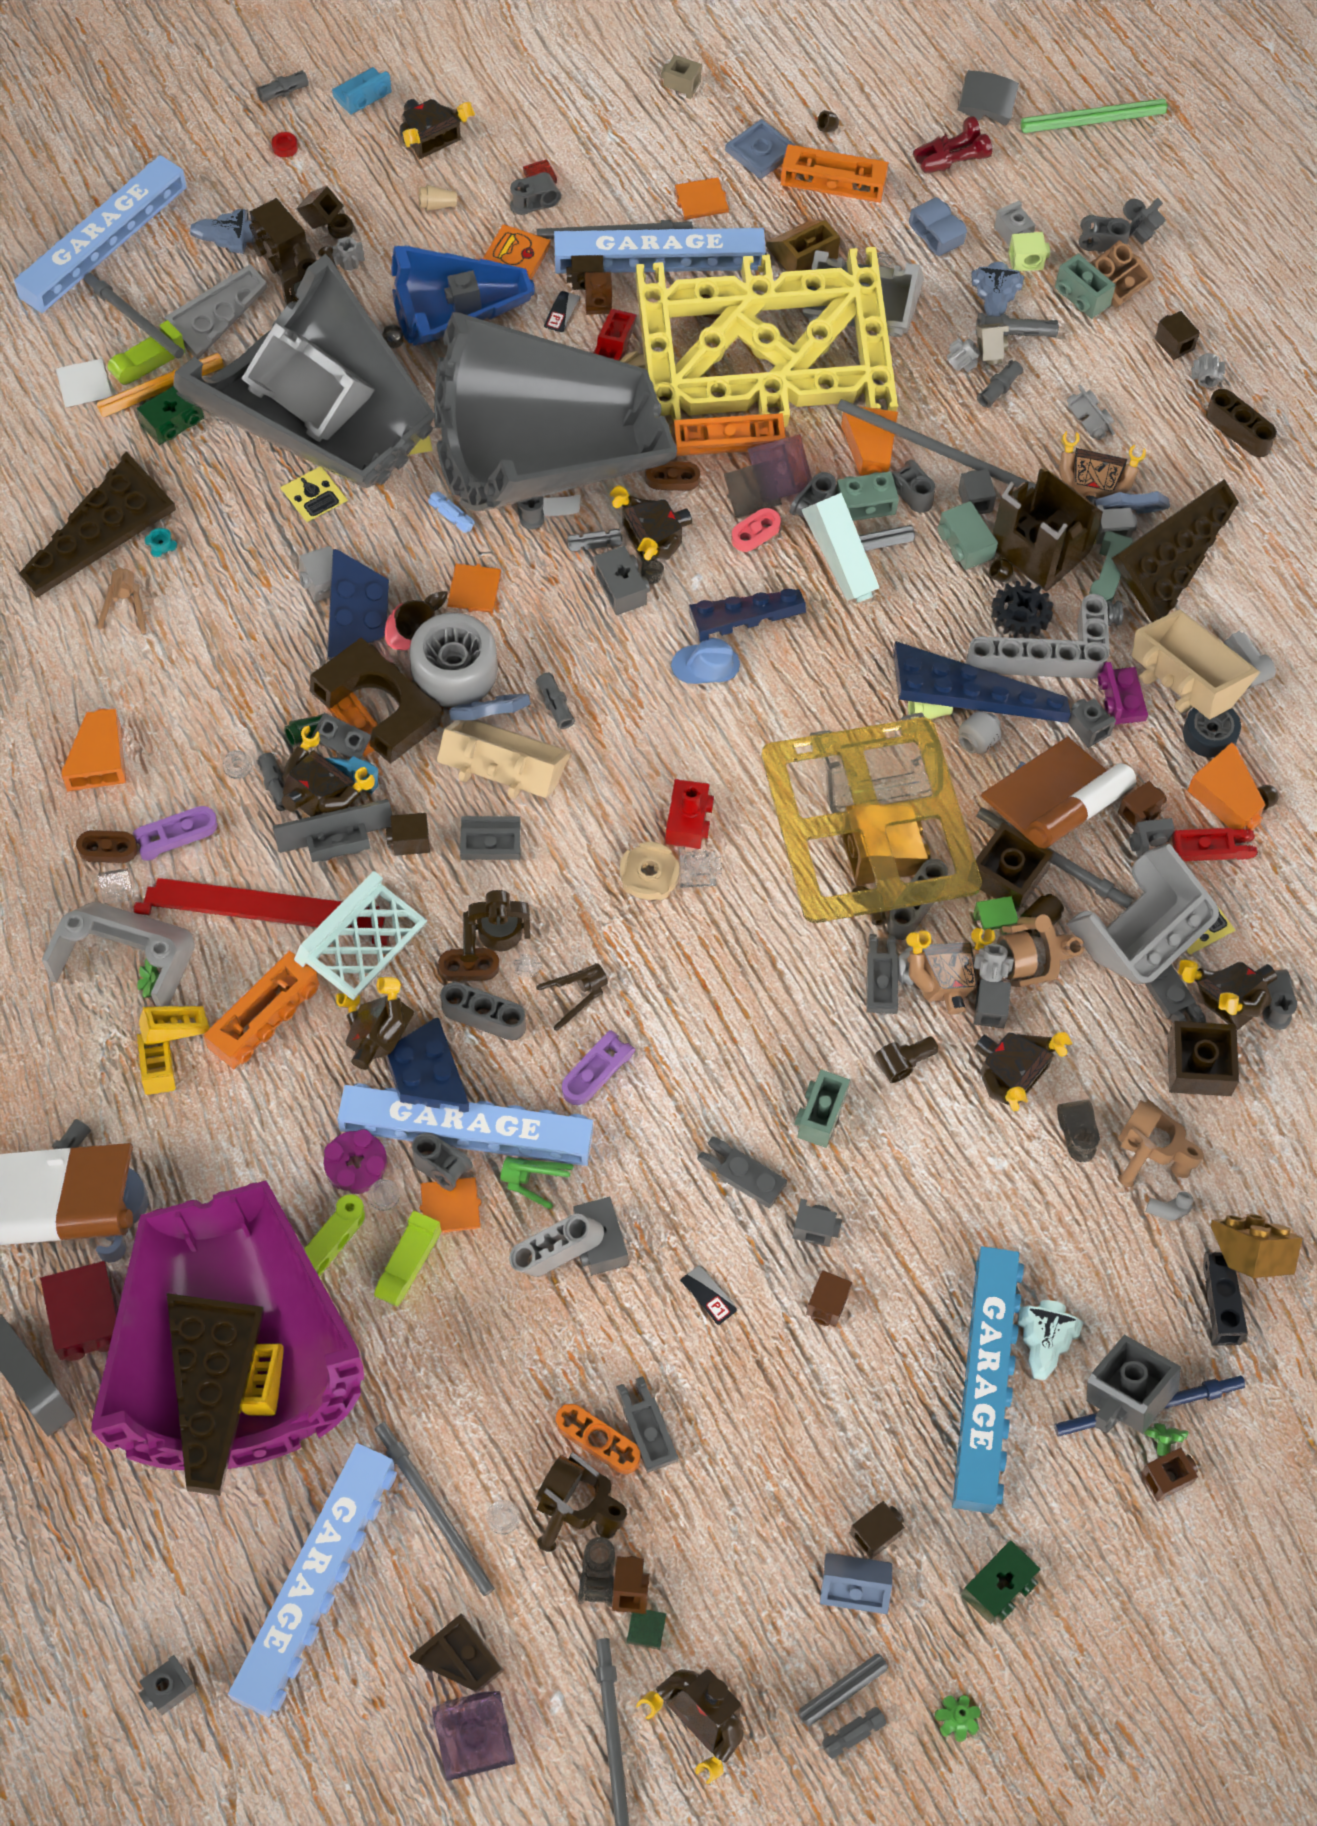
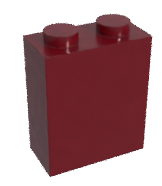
M105 1260L40 1277L54 1351L59 1359L76 1361L83 1358L86 1353L97 1350L98 1352H108L118 1306L111 1272Z

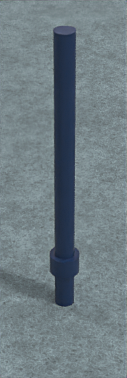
M1242 1375L1221 1381L1215 1378L1202 1382V1386L1178 1391L1164 1409L1205 1398L1207 1401L1221 1398L1224 1393L1245 1388L1244 1378ZM1097 1413L1054 1424L1056 1435L1059 1437L1094 1428Z

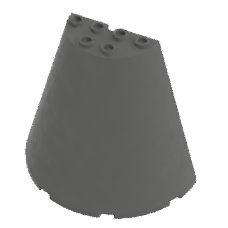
M324 254L307 268L296 290V297L299 300L294 303L290 302L274 321L272 327L277 323L304 336L375 389L370 399L328 440L321 439L319 442L306 433L308 428L304 426L305 422L271 397L263 395L260 398L248 390L250 385L241 379L270 331L258 339L239 358L210 378L202 376L203 363L194 356L175 371L174 388L178 391L176 394L186 402L363 488H369L376 483L384 484L391 476V471L395 467L400 470L409 460L407 455L420 439L424 440L432 432L433 427L431 423L434 419V412L332 260Z
M452 312L443 338L444 345H448L446 357H439L437 366L434 423L435 428H441L442 441L438 440L437 451L444 478L452 495H459L461 497L459 504L466 509L488 511L662 466L676 457L677 446L670 433L669 424L664 416H660L661 403L658 401L647 369L462 313Z

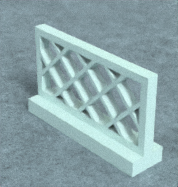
M375 871L300 945L294 961L302 967L306 964L311 966L353 1001L427 923L424 917L381 884L383 877ZM380 895L390 903V910H376L375 899ZM371 917L373 928H358L357 918ZM377 917H392L393 928H379ZM398 917H408L416 925L413 928H399ZM340 935H353L355 947H339L338 937ZM359 935H374L375 947H361ZM380 936H395L396 946L381 947ZM322 954H335L336 966H326L318 958ZM341 954H356L357 966H342ZM362 954H377L378 964L376 966H363ZM343 973L359 974L360 983L355 989L344 981Z

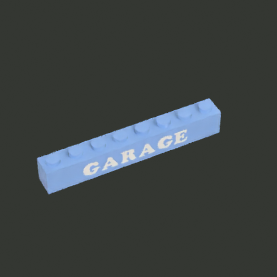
M161 155L148 163L141 172L131 178L120 190L113 193L99 208H96L85 220L77 224L71 232L57 241L50 250L18 275L14 283L19 299L40 313H44L83 279L87 273H90L187 188L183 169Z
M764 228L554 231L555 274L566 273V267H572L571 256L603 255L604 272L611 273L636 272V264H644V272H655L653 264L662 262L664 272L736 271L742 268L743 256H753L754 262L751 263L750 269L758 270V266H761L762 255H766Z
M361 1083L354 1084L353 1086L344 1085L337 1118L341 1132L364 1129L373 1136L412 1142L419 1134L432 1133L454 1148L588 1166L593 1137V1120L581 1114L564 1116L557 1115V1113L551 1110L535 1112L528 1111L517 1105H510L508 1108L495 1106L488 1101L469 1102V1112L464 1113L459 1112V1106L441 1104L439 1109L427 1107L424 1104L401 1103L395 1088H385L384 1090L372 1089L370 1086Z
M356 1443L228 1692L232 1701L268 1718L273 1710L277 1712L282 1706L287 1693L283 1689L289 1678L294 1679L298 1674L303 1662L300 1656L306 1645L310 1647L313 1644L319 1631V1627L316 1624L322 1613L326 1615L329 1612L335 1598L332 1592L337 1582L343 1583L351 1566L347 1562L353 1550L356 1552L360 1550L366 1537V1533L363 1531L368 1521H374L382 1504L379 1499L384 1489L389 1491L395 1481L397 1472L394 1471L395 1466L392 1458Z

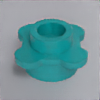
M154 529L144 539L145 544L150 546L151 555L154 557H161L162 554L174 551L177 548V542L172 540L171 532L168 529Z

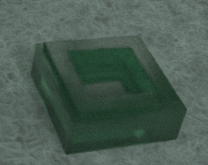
M646 1610V1614L632 1613L626 1644L660 1650L667 1613Z

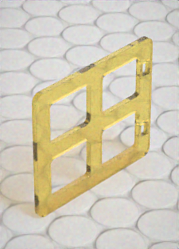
M921 717L771 742L763 747L761 758L802 913L807 921L821 923L973 896L980 891L982 879L936 727L932 720ZM901 730V737L886 739L884 732ZM911 742L916 743L921 754L932 796L884 805L880 804L875 794L864 751ZM812 745V752L796 753L795 747ZM834 755L839 756L842 760L855 808L850 811L815 817H801L786 765L792 762ZM934 818L940 820L956 873L954 875L921 881L902 882L898 874L886 827ZM853 832L861 833L877 887L864 891L824 897L820 893L807 841Z

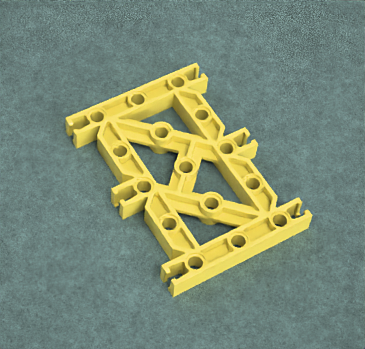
M867 247L865 249L867 254L865 262L869 267L864 268L858 267L856 259L857 248L849 249L847 257L848 273L842 268L783 272L776 281H773L770 255H762L761 266H758V272H763V275L752 276L750 265L754 262L753 256H743L741 268L743 282L735 276L676 280L669 289H666L663 262L653 264V270H655L654 277L655 280H658V283L645 284L644 282L646 280L644 264H636L635 279L645 368L650 380L653 382L657 398L665 396L670 399L666 402L658 399L661 403L660 416L671 415L674 422V420H681L680 408L688 415L748 411L755 402H758L759 415L770 414V412H767V407H779V413H783L784 427H788L790 418L789 402L796 407L839 404L841 399L854 403L862 393L865 396L866 407L881 409L879 403L875 404V399L884 398L888 410L897 411L898 403L876 247ZM860 283H868L870 286H863ZM812 286L817 288V290H810L807 287ZM759 290L764 292V294H756L754 291ZM707 294L711 298H703L701 295ZM654 298L658 301L653 303L649 302L648 299ZM827 306L817 319L809 323L807 330L794 345L780 336L779 330L775 325L763 323L756 317L761 311ZM721 314L710 327L701 332L698 341L675 365L670 318ZM854 319L860 365L809 369L821 355L828 352L832 342ZM867 331H873L877 335H870ZM814 335H820L824 339H816ZM737 337L751 347L752 353L757 358L768 360L775 365L770 372L703 377L714 363L719 362L723 358L724 352ZM767 339L771 343H762L760 340ZM714 343L717 345V347L711 348L708 347L706 344ZM660 347L664 350L661 352H656L653 350V348ZM873 380H880L884 384L878 385L874 383ZM821 384H827V385H829L831 388H829V389H824V388L820 387V385H821ZM773 388L777 392L769 393L766 391V389ZM719 392L724 396L715 397L712 395V393Z

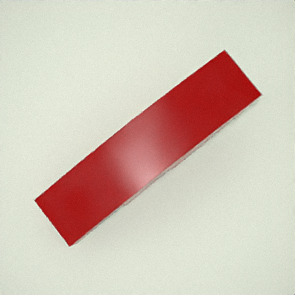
M611 309L598 335L597 346L593 353L620 361L628 347L637 314Z

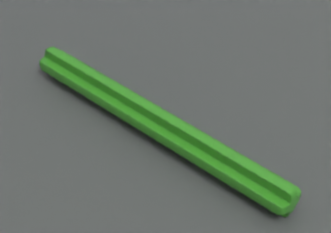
M1155 99L1024 117L1021 119L1020 126L1023 133L1161 115L1167 112L1168 106L1165 99Z

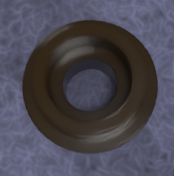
M337 214L328 224V232L334 238L349 237L354 231V224L346 214Z

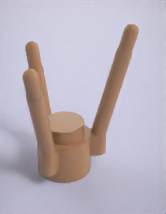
M121 568L112 572L111 584L108 585L107 596L97 624L98 629L103 628L112 598L113 601L117 602L119 598L125 599L130 594H133L141 633H147L139 595L140 585L134 583L135 576L132 571Z

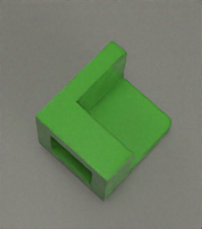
M1012 896L976 902L973 917L975 921L980 920L984 931L986 929L994 930L1001 928L1002 935L1010 934L1003 932L1002 926L1017 924L1018 917Z

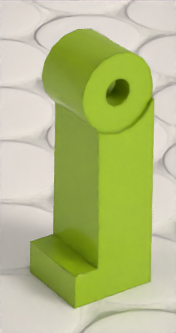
M168 320L160 324V331L186 353L182 334ZM148 337L124 353L113 356L108 363V370L121 384L127 385L175 359V357L152 337Z
M354 1194L344 1195L338 1200L336 1211L304 1248L319 1277L365 1220L364 1204Z
M413 1210L408 1219V1226L391 1256L385 1272L377 1283L374 1292L375 1297L394 1306H399L442 1233L439 1221Z

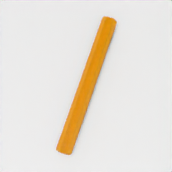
M214 353L199 360L203 363L202 376L224 367L219 353ZM178 369L98 401L97 408L102 417H106L161 394L174 386V375Z

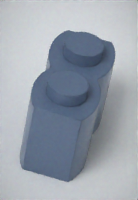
M935 197L911 209L909 217L911 228L919 237L924 239L929 249L935 255L941 256L964 244L967 233L964 222L952 215L948 204L941 199Z

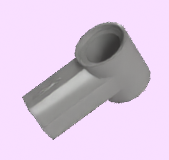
M1238 631L1224 641L1225 645L1260 671V674L1247 689L1275 677L1276 669L1273 661L1266 654L1261 655L1245 632L1241 633Z

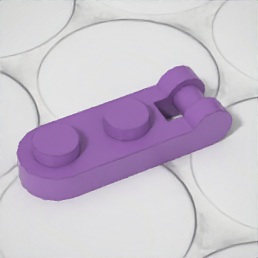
M199 806L141 826L133 831V836L136 843L140 844L139 852L142 859L149 861L155 859L163 852L210 836L217 829L218 823L216 814L212 809ZM159 835V840L151 841L152 837Z
M609 1030L562 1081L563 1098L572 1105L585 1104L619 1067L632 1057L635 1048L629 1043L624 1044L618 1039L619 1035ZM612 1049L616 1054L612 1057L606 1051Z

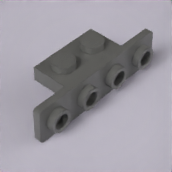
M385 799L274 825L273 832L278 852L282 853L308 846L311 860L316 862L327 861L333 857L346 854H357L363 850L371 849L367 832L391 827V805L389 800Z

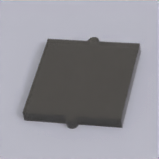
M770 460L724 474L729 492L727 498L731 499L736 518L755 513L763 508L782 505L777 488L779 482L775 480Z

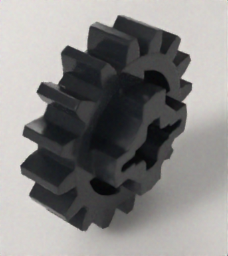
M1016 581L1015 587L1008 583L1005 584L1004 591L998 589L996 598H993L991 606L993 608L991 617L996 618L995 626L1000 627L1003 625V633L1007 634L1009 631L1014 632V638H1017L1019 634H1023L1024 638H1029L1031 632L1035 636H1039L1041 629L1047 630L1053 616V602L1048 601L1049 593L1041 594V586L1033 589L1029 581L1025 586H1021L1019 581ZM1007 602V603H1008V607H1007V609L1005 610V609H1004V605H1005V603ZM1040 610V616L1037 618V611Z

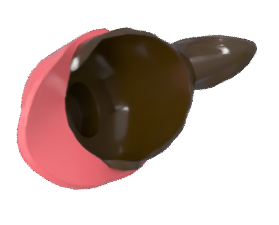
M448 592L433 593L426 597L424 601L411 600L399 604L386 621L385 640L387 644L396 650H409L412 637L417 629L425 621L435 616L434 611L443 606Z

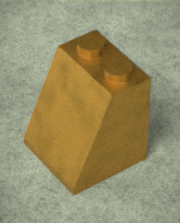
M846 806L841 837L856 886L915 875L923 863L931 859L928 844H923L921 835L923 834L921 821L919 818L915 819L912 808Z

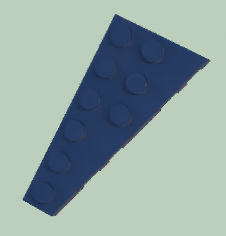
M895 641L893 656L899 700L1065 723L1069 721L1071 712L1067 696Z

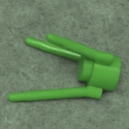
M507 1156L501 1171V1181L508 1182V1190L518 1192L534 1202L552 1209V1203L522 1187L521 1183H528L531 1172L570 1177L571 1173L565 1170H572L573 1165Z

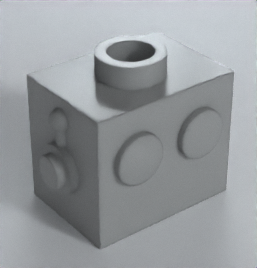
M331 546L299 555V580L304 589L308 588L314 602L330 597L333 551Z

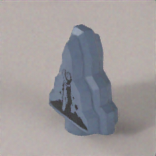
M237 209L232 213L222 214L216 219H203L191 224L190 234L203 241H212L218 247L228 248L230 252L244 254L246 243L254 242V236L249 227L251 220H248V210Z
M993 262L988 267H979L971 273L972 285L977 287V295L984 300V310L988 316L1004 314L1007 309V302L1014 300L1016 292L1022 290L1024 276L1017 270L1009 269L1008 265L1003 262Z

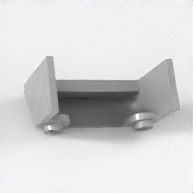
M99 902L88 903L62 917L42 958V962L52 982L57 983L76 941L84 939L88 934H92L145 950L147 961L151 965L162 969L151 992L155 1006H169L195 948L193 936L187 929Z

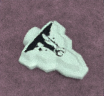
M1043 1300L1040 1302L1039 1307H1020L1018 1314V1325L1023 1328V1341L1030 1348L1028 1362L1033 1378L1044 1381L1056 1368L1059 1355L1068 1352L1071 1341L1079 1338L1083 1326V1321L1065 1313L1066 1306L1057 1301Z

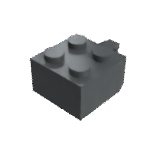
M1124 1334L1094 1369L1087 1381L1086 1401L1100 1409L1096 1414L1095 1427L1107 1434L1118 1421H1121L1143 1434L1179 1391L1181 1366Z

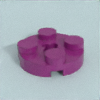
M364 1129L345 1132L337 1136L331 1143L327 1144L324 1150L323 1165L327 1179L335 1188L339 1190L341 1188L342 1190L349 1191L351 1194H361L374 1189L383 1179L382 1176L385 1173V1169H387L388 1161L383 1144L378 1138ZM353 1156L363 1158L360 1161L361 1167L355 1168L354 1165L348 1166L347 1163Z

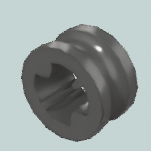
M1106 601L1108 606V626H1111L1112 623H1115L1116 626H1121L1123 622L1122 602L1116 601L1115 604H1112L1111 601Z

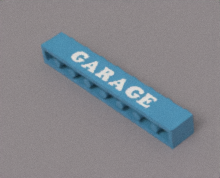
M981 1246L977 1255L952 1508L992 1514L996 1504H1002L1004 1484H999L998 1482L999 1471H1005L1007 1452L1001 1451L1002 1439H1008L1010 1419H1004L1005 1407L1011 1406L1013 1388L1007 1387L1008 1375L1013 1376L1016 1360L1015 1356L1010 1355L1011 1344H1016L1018 1337V1325L1013 1324L1014 1313H1019L1021 1294H1016L1017 1282H1022L1024 1264L1019 1263V1252Z

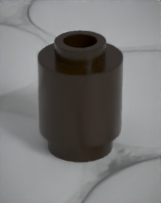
M1047 894L1040 896L1020 915V918L1038 917L1045 914L1050 917L1052 925H1054L1061 919L1064 906L1056 896ZM1037 929L1024 930L1030 936L1041 937Z

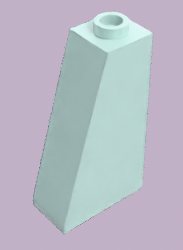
M842 493L802 509V513L846 600L856 598L857 603L873 597L871 591L880 587Z

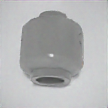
M974 712L959 727V743L969 753L984 754L1001 738L1000 721L992 713Z

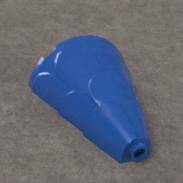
M406 245L394 246L391 275L396 276L394 282L396 289H392L396 316L404 338L408 343H413V346L433 342L444 337L452 312H454L452 304L447 303L444 288L449 287L447 276L474 271L480 290L482 309L468 314V316L481 320L487 318L491 320L530 301L531 296L535 292L533 280L529 279L527 270L524 268L485 259L475 260L450 253L444 254Z

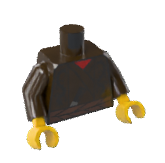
M415 99L408 100L404 105L405 111L402 114L403 123L399 128V142L404 147L412 146L420 160L460 141V122H466L467 117L475 116L471 102L462 103L457 109H452L440 105L434 99L421 104Z
M615 486L609 494L610 497L615 498L612 501V505L615 508L623 507L622 525L644 565L655 559H670L682 543V527L692 524L689 510L685 508L674 513L669 503L664 499L658 501L639 499L629 495L623 486Z
M306 726L301 731L302 744L300 747L296 746L285 766L283 774L285 786L282 804L289 812L300 808L310 817L346 809L361 795L359 792L362 789L369 790L374 786L375 779L373 775H370L366 780H362L366 777L368 771L365 767H361L355 773L357 781L355 783V781L313 750L309 753V748L319 744L320 735L318 731L314 738H306L310 732V726Z
M1185 959L1180 961L1178 973L1182 975L1185 982L1193 983L1194 980L1197 982L1205 1006L1226 1023L1237 1025V1030L1253 1017H1259L1264 1009L1271 1004L1272 998L1267 985L1278 978L1275 970L1269 964L1254 971L1245 963L1237 962L1223 970L1210 971L1202 968L1198 969L1196 962Z
M379 977L377 979V991L380 994H388V996L361 1004L358 1010L360 995L353 1001L344 993L336 994V1004L339 1007L348 1008L349 1013L346 1016L350 1025V1031L345 1042L349 1048L355 1051L351 1060L352 1064L360 1069L367 1070L373 1059L389 1055L394 1050L415 1013L414 1010L401 1002L400 998H397L396 994H398L401 984L395 977Z
M1009 1032L999 1044L984 1034L974 1049L986 1057L980 1073L989 1097L1004 1104H1010L1012 1111H1018L1020 1109L1019 1103L1021 1101L1028 1102L1026 1095L1050 1067L1054 1056L1051 1052L1056 1051L1060 1057L1067 1055L1068 1052L1064 1045L1073 1044L1068 1034L1059 1032L1053 1037L1024 1034L1016 1035Z
M706 1669L700 1674L691 1670H677L656 1688L657 1692L650 1691L638 1701L636 1707L638 1708L642 1703L649 1704L652 1711L645 1718L650 1719L663 1707V1700L667 1702L666 1704L703 1745L713 1753V1757L698 1764L695 1770L698 1775L707 1768L710 1772V1778L706 1781V1784H709L723 1774L722 1762L726 1763L743 1739V1729L739 1719L742 1705L728 1690L726 1683L719 1680L711 1670Z

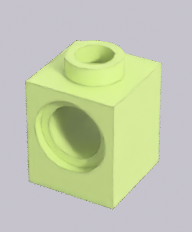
M1043 232L1012 234L1008 251L1012 269L1017 271L1044 269L1045 260L1050 257V245L1045 243Z

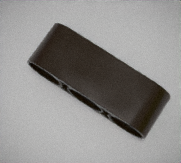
M1227 389L1214 391L1206 411V417L1209 422L1254 457L1267 456L1276 437V427Z

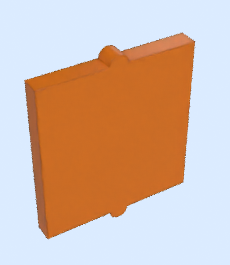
M719 177L675 184V191L678 197L677 205L681 206L685 220L729 212L725 199L726 192L722 189Z
M456 563L447 607L467 609L468 612L475 610L493 613L501 569L481 567L480 564L473 566Z
M476 1177L458 1179L456 1187L452 1191L442 1188L437 1182L420 1183L422 1205L419 1207L420 1212L439 1221L442 1232L481 1228L479 1216L481 1200L477 1196Z

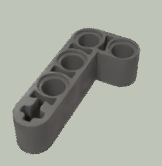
M0 1314V1371L49 1437L76 1416L3 1315Z

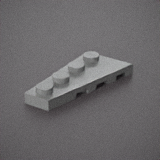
M250 264L164 317V320H168L182 334L184 346L193 356L199 359L267 289V282Z

